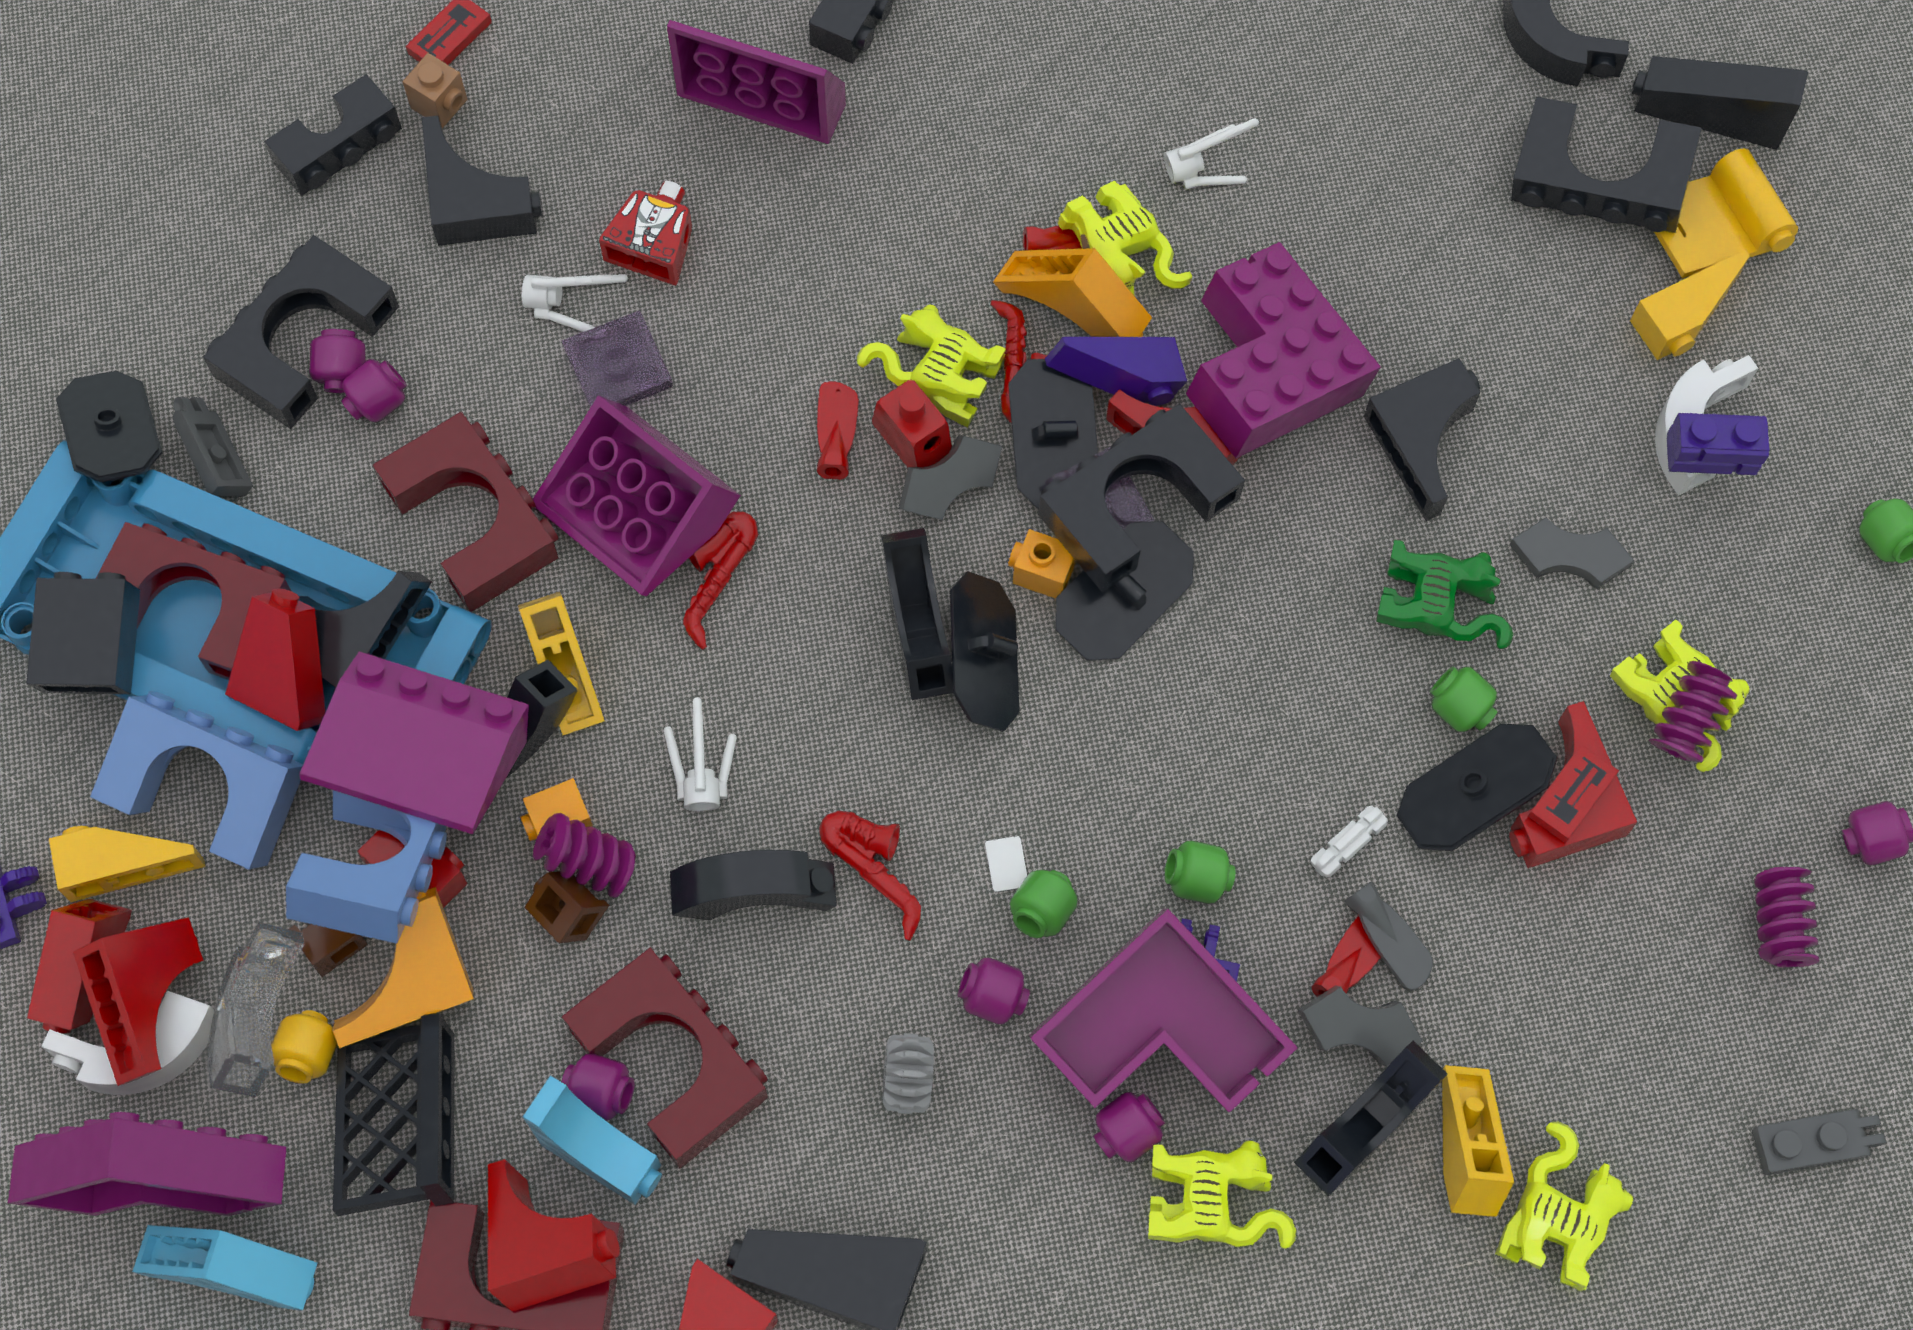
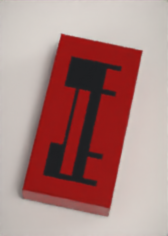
M452 0L406 45L407 53L418 62L427 53H430L449 65L492 23L491 16L471 0Z
M1581 744L1531 810L1528 817L1566 843L1619 770Z

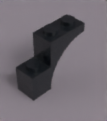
M921 528L881 535L891 609L899 635L904 675L911 700L953 693L951 655L940 615L925 529Z

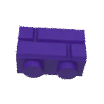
M1678 413L1667 432L1669 472L1732 474V472H1736L1738 475H1757L1762 464L1769 457L1768 422L1766 416Z

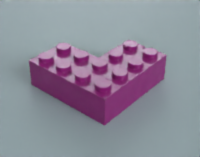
M1278 242L1251 254L1248 261L1246 258H1242L1215 271L1201 302L1237 348L1201 364L1186 395L1232 455L1238 458L1364 396L1381 366L1285 247Z
M1167 908L1162 909L1029 1034L1030 1039L1094 1108L1159 1047L1165 1044L1220 1105L1230 1113L1260 1085L1249 1074L1255 1067L1268 1077L1298 1049L1288 1036Z
M112 1112L107 1120H85L82 1127H60L58 1134H36L33 1141L16 1145L14 1147L8 1204L92 1216L142 1204L233 1216L250 1212L253 1209L259 1210L282 1204L287 1147L268 1144V1137L264 1135L243 1134L239 1135V1138L227 1137L226 1129L199 1127L196 1131L183 1129L184 1123L177 1120H155L153 1124L139 1122L140 1115L135 1113Z

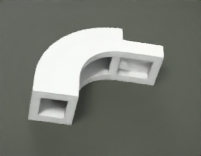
M1749 355L1736 362H1733L1732 359L1725 360L1712 370L1704 359L1696 363L1681 376L1664 404L1655 431L1656 453L1664 475L1678 496L1714 478L1716 474L1669 472L1667 456V432L1678 413L1704 414V410L1747 388L1758 370V367Z
M167 991L159 1007L156 1021V1046L161 1070L117 1086L105 1047L92 1045L50 1029L41 1047L54 1056L53 1065L78 1074L76 1080L88 1090L110 1095L136 1094L157 1088L173 1080L191 1066L209 1043L221 1017L210 1005Z

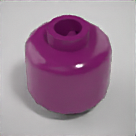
M322 330L321 336L314 338L310 343L309 373L311 379L317 383L324 384L325 392L344 393L342 388L343 380L365 362V343L356 338L355 332L351 330Z
M369 359L343 380L342 388L346 397L341 402L356 420L364 416L367 420L378 423L403 404L405 400L403 389L407 387V384L387 360L380 363L377 360Z
M1883 801L1852 811L1848 817L1849 828L1842 830L1843 840L1849 855L1859 854L1861 860L1869 866L1907 855L1909 843L1913 842V828L1904 807L1897 809L1889 801Z
M986 957L982 958L977 964L970 963L967 966L958 989V997L963 999V1006L967 1013L1001 1025L1008 1022L1013 1014L1020 1016L1023 1013L1030 995V990L1024 988V975L1019 968Z
M590 1053L583 1055L575 1065H568L561 1080L580 1101L605 1121L611 1120L618 1113L623 1114L627 1110L635 1087L634 1079L629 1077V1070L624 1063Z
M1127 1091L1097 1113L1095 1120L1100 1131L1094 1135V1139L1108 1158L1111 1159L1117 1154L1126 1162H1134L1152 1149L1153 1145L1160 1143L1163 1136L1161 1126L1166 1122L1145 1093L1137 1096Z

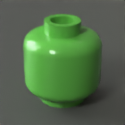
M1881 499L1870 504L1863 513L1864 519L1859 528L1860 537L1876 556L1884 562L1897 561L1898 563H1904L1913 558V509L1903 499H1889L1886 501Z
M1454 666L1449 668L1430 690V693L1434 696L1431 702L1433 711L1458 732H1466L1474 726L1480 731L1497 714V710L1493 708L1497 699L1495 687L1471 667H1462L1458 670Z
M1191 840L1183 842L1178 849L1171 850L1166 861L1164 877L1165 882L1171 885V889L1176 897L1211 904L1217 902L1224 891L1229 892L1232 889L1236 871L1235 866L1230 865L1228 853L1223 847Z
M1036 870L1030 872L1010 900V910L1015 925L1024 934L1033 938L1057 935L1077 908V895L1071 881L1066 875L1056 870Z

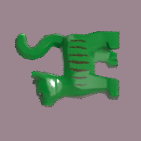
M1394 540L1387 575L1396 580L1415 584V591L1412 597H1402L1398 595L1395 589L1384 587L1376 622L1401 629L1415 628L1427 636H1448L1456 641H1472L1486 630H1494L1498 649H1506L1511 644L1513 638L1512 626L1504 617L1494 613L1478 615L1466 625H1461L1455 621L1454 605L1457 590L1489 604L1495 603L1496 596L1493 593V588L1499 586L1501 580L1495 577L1496 569L1492 566L1489 554L1480 552L1474 557L1459 560L1442 553L1422 554L1408 552L1403 541Z

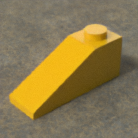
M1746 249L1639 301L1630 322L1656 360L1671 353L1674 357L1682 355L1694 346L1696 337L1733 286L1748 261L1750 255Z
M560 591L518 605L538 665L549 660L577 689L568 712L559 724L562 735L604 722L598 699Z
M74 826L64 830L60 836L49 838L57 889L70 902L206 867L204 858L191 844L99 827Z
M1445 1065L1443 1069L1448 1075L1442 1080L1443 1176L1451 1213L1497 1217L1514 1184V1178L1489 1069Z

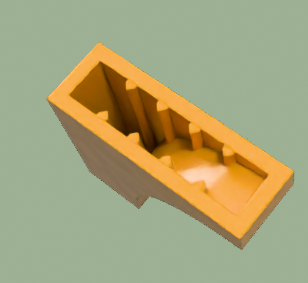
M1095 248L1014 251L993 281L1002 293L1027 297L1056 310L1081 327L1091 337H1142L1144 329L1152 319L1151 315Z
M436 887L427 890L426 893L419 892L417 896L419 904L415 921L412 927H404L396 944L392 964L379 988L356 1010L334 1020L333 1033L339 1048L421 1019L423 1015L437 1013L474 999L473 987Z

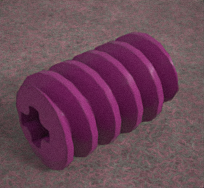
M1689 661L1687 669L1692 676H1682L1679 680V685L1683 691H1676L1671 695V701L1676 707L1664 708L1662 716L1668 723H1658L1654 727V732L1660 739L1651 738L1648 741L1658 749L1678 759L1702 763L1704 758L1695 750L1696 745L1711 747L1712 742L1703 732L1705 729L1720 730V725L1711 717L1713 713L1728 715L1729 710L1720 703L1721 698L1736 700L1737 694L1728 686L1730 682H1733L1728 675L1710 665L1698 661Z
M563 813L553 814L544 823L537 836L532 856L536 861L545 855L544 868L549 872L554 871L561 862L560 875L565 879L570 878L577 869L576 882L580 885H585L592 878V889L594 891H602L608 884L607 894L611 898H617L623 892L633 874L636 859L633 846L628 841H617L616 837L612 834H601V831L593 826L585 827V824L577 819L569 820V817Z
M1774 867L1760 872L1754 878L1755 887L1761 890L1755 896L1756 904L1761 907L1756 913V919L1758 923L1763 925L1757 931V936L1764 943L1759 947L1758 954L1761 959L1774 966L1785 968L1805 967L1820 962L1819 956L1805 953L1806 948L1818 945L1816 937L1804 935V931L1817 927L1816 920L1803 917V913L1816 909L1815 902L1802 900L1803 895L1811 894L1815 891L1813 884L1801 882L1800 879L1811 875L1812 871L1800 867Z

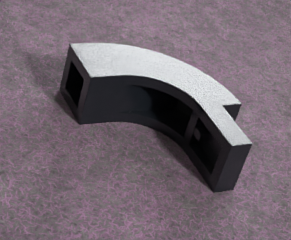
M1503 0V24L1507 38L1519 57L1538 73L1554 81L1577 87L1583 73L1592 74L1600 78L1620 77L1628 57L1629 41L1583 36L1568 30L1554 16L1550 0Z
M549 660L516 676L507 698L529 704L527 743L507 777L532 757L548 740L565 717L577 693L576 687Z
M750 850L725 853L695 860L670 871L672 916L710 921L727 912L751 906L785 905L827 911L837 906L834 863L808 859V852Z
M1413 1040L1341 1116L1318 1135L1294 1163L1329 1197L1410 1117L1448 1073Z

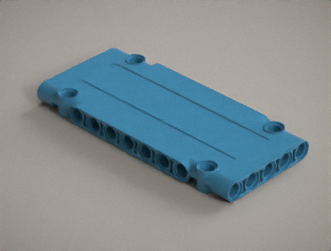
M65 440L56 447L0 537V638L14 644L22 653L29 655L31 631L26 634H20V632L33 621L37 578H54L55 572H72L80 574L82 579H95L125 522L142 527L144 523L151 524L163 530L167 537L181 541L183 537L193 539L202 544L207 549L206 551L220 555L222 552L232 553L243 559L246 565L259 570L261 566L274 568L286 577L285 580L292 592L298 596H308L314 601L336 610L356 607L372 599L392 581L397 573L156 470H148L146 474L126 477L120 484L109 487L114 480L100 483L74 471L67 441ZM200 580L180 581L162 590L149 605L137 628L131 694L113 695L124 700H128V697L145 696L149 691L167 695L175 700L174 707L185 712L188 709H195L214 717V725L226 730L228 727L245 730L254 735L252 742L266 748L269 744L285 748L294 754L292 760L304 764L320 724L296 731L225 695L229 680L209 673L198 658L220 613L222 604L221 590L213 584ZM428 588L385 660L465 684L488 641L492 623L484 617L440 600L437 594ZM423 608L433 609L432 613L425 618H414L415 614ZM322 677L326 713L336 687Z

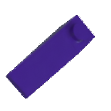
M1062 337L1045 358L1046 365L1050 368L1113 395L1120 389L1136 400L1154 406L1171 402L1179 390L1188 382L1175 337Z

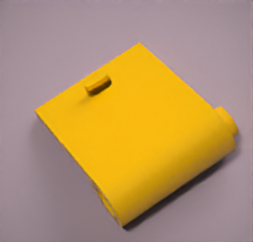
M1743 148L1732 151L1721 158L1714 166L1710 176L1688 183L1676 233L1667 231L1654 233L1680 276L1685 278L1745 249L1750 257L1770 251L1775 253L1781 252L1793 244L1799 228L1749 149Z

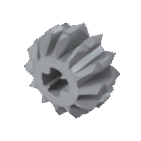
M904 1033V1035H892L888 1039L882 1103L886 1110L898 1111V1114L912 1115L913 1112L924 1113L928 1109L931 1102L934 1066V1044L930 1037H919L918 1034Z

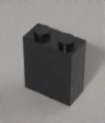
M55 572L54 578H37L26 684L42 693L131 694L140 589L125 580L126 576L111 572L98 573L97 579H82L80 574L72 572Z

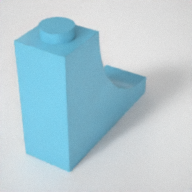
M551 1075L523 1115L524 1120L543 1148L636 1205L641 1196L648 1198L661 1179L662 1173L658 1171L661 1163L657 1155L642 1147L597 1115L569 1090L567 1085Z
M148 1225L132 1272L147 1277L217 1290L277 1308L303 1310L305 1302L311 1295L314 1287L313 1276L317 1262L221 1230Z

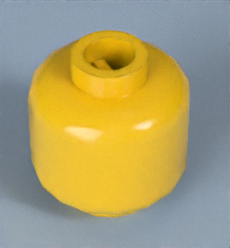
M305 1010L301 1014H292L282 1019L269 1053V1058L275 1066L277 1074L288 1081L302 1084L324 1075L329 1068L337 1046L333 1027L328 1024L326 1016L312 1010Z

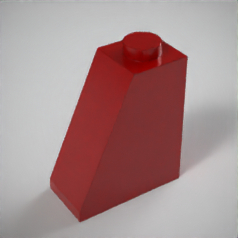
M277 588L269 593L252 596L225 695L296 731L321 724L325 715V703L315 608L299 601V596L296 593L286 589Z
M89 898L51 910L27 1019L42 1022L43 1029L47 1031L50 1029L62 1034L70 1033L71 1030L90 1022L93 1011L73 951L100 938L124 933L131 917V909Z
M699 1259L695 1261L691 1268L679 1330H773L778 1322L776 1313Z

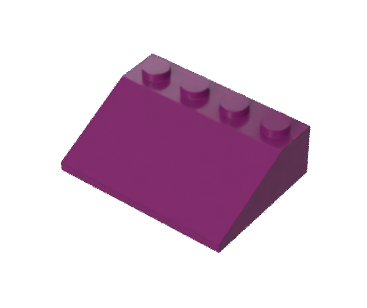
M669 20L667 32L677 96L829 144L846 106L845 82L826 69Z
M598 395L535 494L533 501L536 509L639 594L647 597L718 532L741 495L631 409Z
M359 651L338 682L300 771V780L473 835L527 743L529 704Z

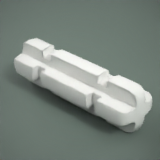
M1373 806L1365 808L1357 816L1358 822L1352 820L1327 843V850L1321 848L1312 857L1311 864L1321 876L1331 877L1341 868L1340 862L1342 860L1345 863L1349 861L1372 839V833L1377 835L1386 827L1388 820L1379 808Z

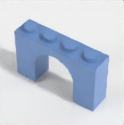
M149 691L145 696L128 697L90 797L128 815L150 812L171 760L181 750L189 746L197 747L216 759L222 767L228 783L227 806L209 852L248 870L267 866L300 784V771L303 764L292 760L294 754L285 748L271 744L266 748L252 742L254 735L236 727H228L226 730L214 725V717L195 709H188L185 712L174 707L175 700L167 695Z
M333 790V820L387 832L400 840L405 847L397 855L386 861L368 865L350 864L301 853L286 885V918L397 944L404 927H412L415 921L419 904L417 899L419 892L426 893L429 888L433 872V866L431 865L433 858L440 860L443 855L447 838L445 832L447 826Z

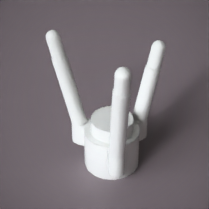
M1253 118L1236 126L1231 124L1189 145L1164 152V162L1171 182L1175 184L1183 181L1185 190L1197 186L1245 184L1247 182L1246 176L1198 177V172L1204 170L1201 151L1256 127L1259 124L1258 119Z
M625 274L572 277L526 275L522 286V303L524 308H534V318L548 319L604 339L607 336L606 331L551 311L553 306H560L562 287L624 283L628 281V276Z
M699 697L693 699L694 769L688 771V778H685L672 728L669 726L665 727L664 735L677 783V800L684 801V808L690 811H711L720 807V799H727V781L737 737L735 734L728 736L718 778H715V771L706 769L704 764L702 701Z

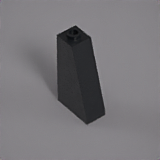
M1652 56L1646 72L1638 70L1631 94L1638 96L1634 112L1670 122L1702 127L1701 130L1777 150L1801 105L1808 71Z
M747 1229L743 1241L739 1239L734 1241L726 1266L733 1268L730 1274L733 1282L863 1330H899L927 1251V1242L918 1238Z

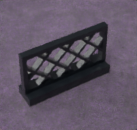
M440 1013L421 1016V1025L385 1031L339 1048L337 1045L333 1212L337 1216L431 1200L435 1206L454 1203L455 1034ZM418 1041L417 1052L404 1066L391 1057L403 1043ZM371 1050L377 1054L360 1074L351 1069V1053ZM387 1062L399 1072L380 1091L369 1080ZM409 1078L417 1084V1093L404 1107H401L391 1097ZM365 1087L376 1097L357 1116L350 1111V1101ZM387 1104L398 1114L379 1133L368 1123ZM416 1111H417V1118H416L415 1116H413V1114H414ZM409 1121L417 1127V1134L402 1151L390 1140ZM364 1129L375 1140L356 1159L349 1153V1144ZM386 1146L397 1157L378 1176L367 1168V1165ZM408 1163L416 1170V1186L396 1190L389 1183ZM361 1172L374 1181L361 1197L347 1199L349 1185Z

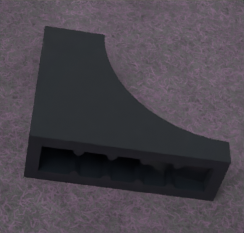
M438 115L422 117L431 225L438 246L537 234L536 217H543L540 192H532L528 176H500L482 171L470 165L459 157L446 141Z
M1460 358L1370 397L1364 414L1366 422L1425 521L1441 515L1448 498L1437 466L1438 443L1445 432L1456 421L1473 412L1480 395V384L1473 371L1466 370Z
M398 571L392 581L375 597L363 604L345 610L326 607L308 596H299V601L315 608L322 677L334 687H337L339 680L359 651L385 659L432 581L419 572Z

